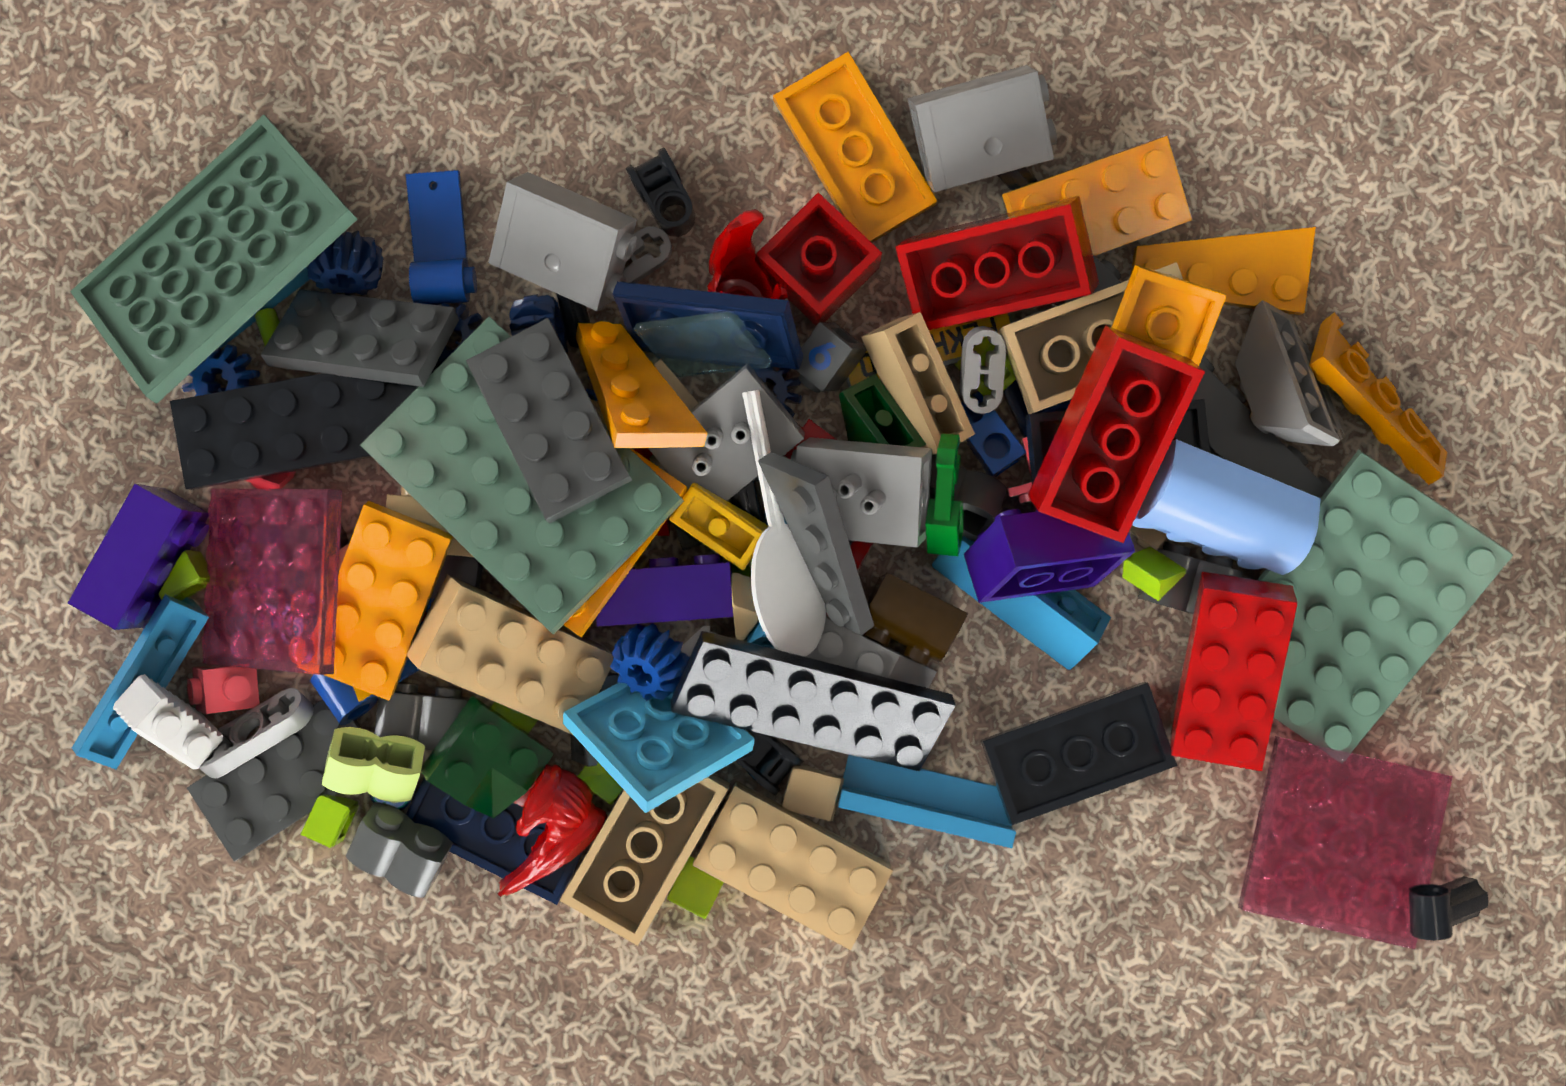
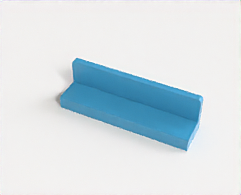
M963 536L959 556L938 555L932 563V567L978 601L963 555L975 541ZM1076 590L980 603L1068 670H1071L1099 643L1111 619L1108 614Z
M164 595L72 746L76 756L113 769L118 768L138 734L131 730V727L124 722V719L120 718V715L113 710L114 703L140 675L145 674L149 679H152L155 683L166 689L209 618L193 599L186 597L180 601L169 595Z
M848 755L838 808L1003 847H1013L1016 830L1008 821L996 786L922 768L920 771H915Z

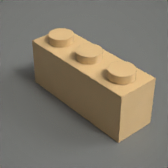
M921 312L896 318L861 336L881 382L926 443L924 448H932V455L937 454L942 433L960 435V442L975 435Z

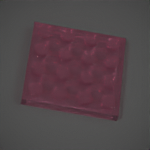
M211 488V502L208 507L210 518L209 543L206 551L207 571L211 579L206 585L204 594L205 613L209 616L204 625V635L202 638L204 664L318 675L334 674L342 490Z
M1275 736L1238 908L1247 912L1415 949L1418 938L1410 934L1409 888L1420 884H1430L1453 776Z

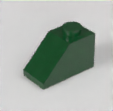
M876 374L840 393L839 398L848 441L925 447L926 443Z

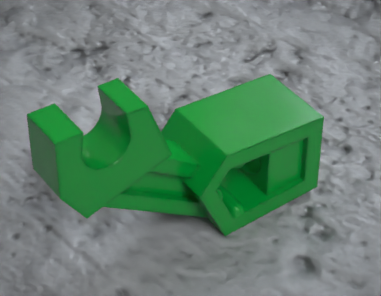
M942 433L936 457L935 498L929 499L925 523L927 554L959 556L964 536L963 501L954 500L955 484H957L961 461L960 455H957L960 435Z

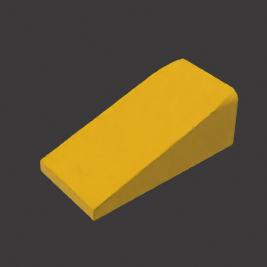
M693 482L682 498L684 502L672 513L668 520L744 571L753 558L754 549L759 537L768 528V525Z

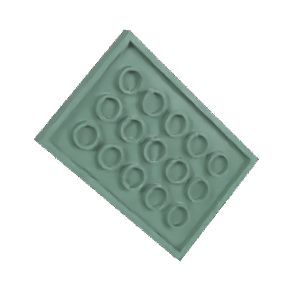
M262 115L70 292L143 394L157 404L358 219L279 129L265 115Z
M489 316L429 376L425 386L418 387L360 446L552 634H555L684 501L630 448H616L632 481L549 524L545 520L466 362L467 359L511 337Z
M1358 449L1321 497L1317 534L1305 559L1294 570L1285 575L1265 569L1258 578L1259 581L1293 586L1298 602L1274 718L1342 764L1508 563L1513 554Z

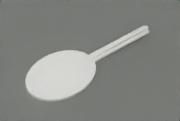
M759 390L743 392L768 528L765 529L756 543L752 558L751 587L753 602L760 625L773 647L780 651L806 657L814 651L822 637L826 619L825 603L788 525L784 522V516L758 463L759 459L771 452Z

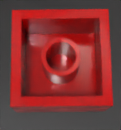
M819 192L756 253V259L766 269L768 277L773 284H781V288L787 290V299L815 326L819 322H826L880 268L882 252Z

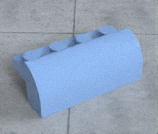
M1176 439L1171 442L1132 525L1138 528L1158 530L1165 533L1169 540L1175 542H1189L1202 547V551L1208 555L1231 558L1236 560L1237 565L1242 568L1253 570L1265 568L1280 575H1285L1294 570L1305 559L1314 543L1318 530L1321 498Z

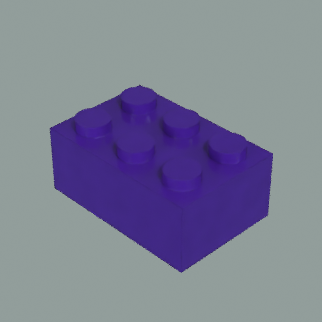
M134 484L70 597L68 604L114 630L145 628L161 602L159 592L182 552L190 550L192 547H198L205 539L209 530V525L206 524V521L211 513L166 488Z
M1012 509L998 514L991 526L986 531L977 535V540L963 555L978 603L1095 587L1135 552V548L1129 532L1124 543L1041 513L1038 510L1036 512L1021 513L1019 509Z
M713 554L694 556V565L679 566V561L676 557L649 559V568L635 569L634 564L596 617L597 627L733 617L732 563H723L721 555Z

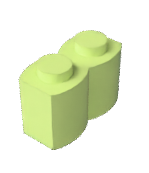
M356 727L334 729L326 759L322 785L342 794L353 795L367 792L371 796L383 801H410L421 774L425 745L405 736L390 735L379 737L368 730Z

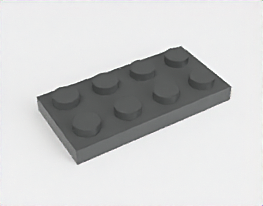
M299 289L262 351L261 356L269 367L424 387L459 318L454 307Z
M548 318L466 360L545 520L549 524L632 481Z
M322 699L313 705V715L301 730L224 776L210 778L205 775L187 787V790L234 862L309 814L320 795L336 796L340 794L322 785L326 759L334 729L341 727L362 729L357 719L346 725H340Z

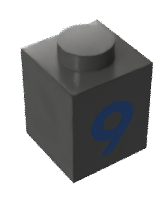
M819 322L801 347L803 360L800 369H796L800 373L798 379L803 385L816 393L821 391H839L867 349L837 323Z

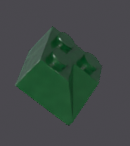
M472 696L424 762L421 772L428 782L465 806L495 818L528 792L554 753L541 741Z

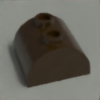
M886 572L879 577L867 603L874 626L863 635L886 647L890 640L893 639L907 646L903 654L904 656L927 667L931 659L937 662L942 661L957 637L968 613Z

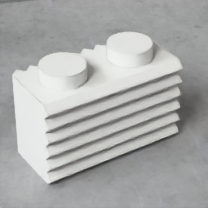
M145 674L138 676L114 703L113 710L120 715V718L124 719V722L131 727V730L193 770L198 769L223 741V735L201 712L180 700L176 695L174 696L170 691L149 679Z

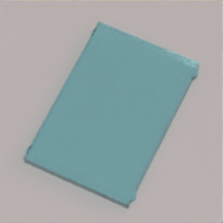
M734 310L636 323L634 331L659 360L662 359L676 377L739 371L746 364H749L752 369L770 367L772 361Z

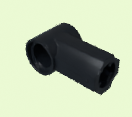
M1465 876L1442 885L1420 884L1410 887V934L1418 939L1433 941L1452 937V926L1477 917L1481 910L1488 908V892L1482 889L1477 879Z

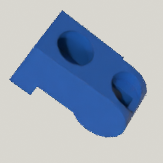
M976 391L972 394L978 400V403L983 401V396L980 392ZM963 401L961 402L975 435L966 439L967 445L981 463L986 474L996 478L1024 458L1026 455L1025 449L995 410L984 414L975 413Z

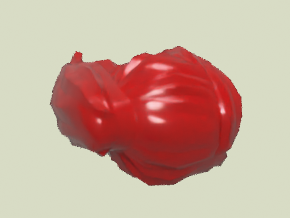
M746 210L725 227L715 240L708 263L709 274L713 276L707 285L708 292L785 300L788 297L787 290L781 288V284L777 283L774 285L768 277L766 269L756 259L753 232L764 220L763 214L758 210Z
M557 764L552 766L546 765L528 792L514 802V804L523 807L522 816L516 822V832L519 836L527 837L530 831L538 824L546 823L545 830L538 836L535 845L531 847L532 852L517 869L500 880V891L497 893L500 897L504 894L507 896L518 892L572 861L596 839L608 818L604 810L592 803L593 792L586 782L574 773L561 769Z

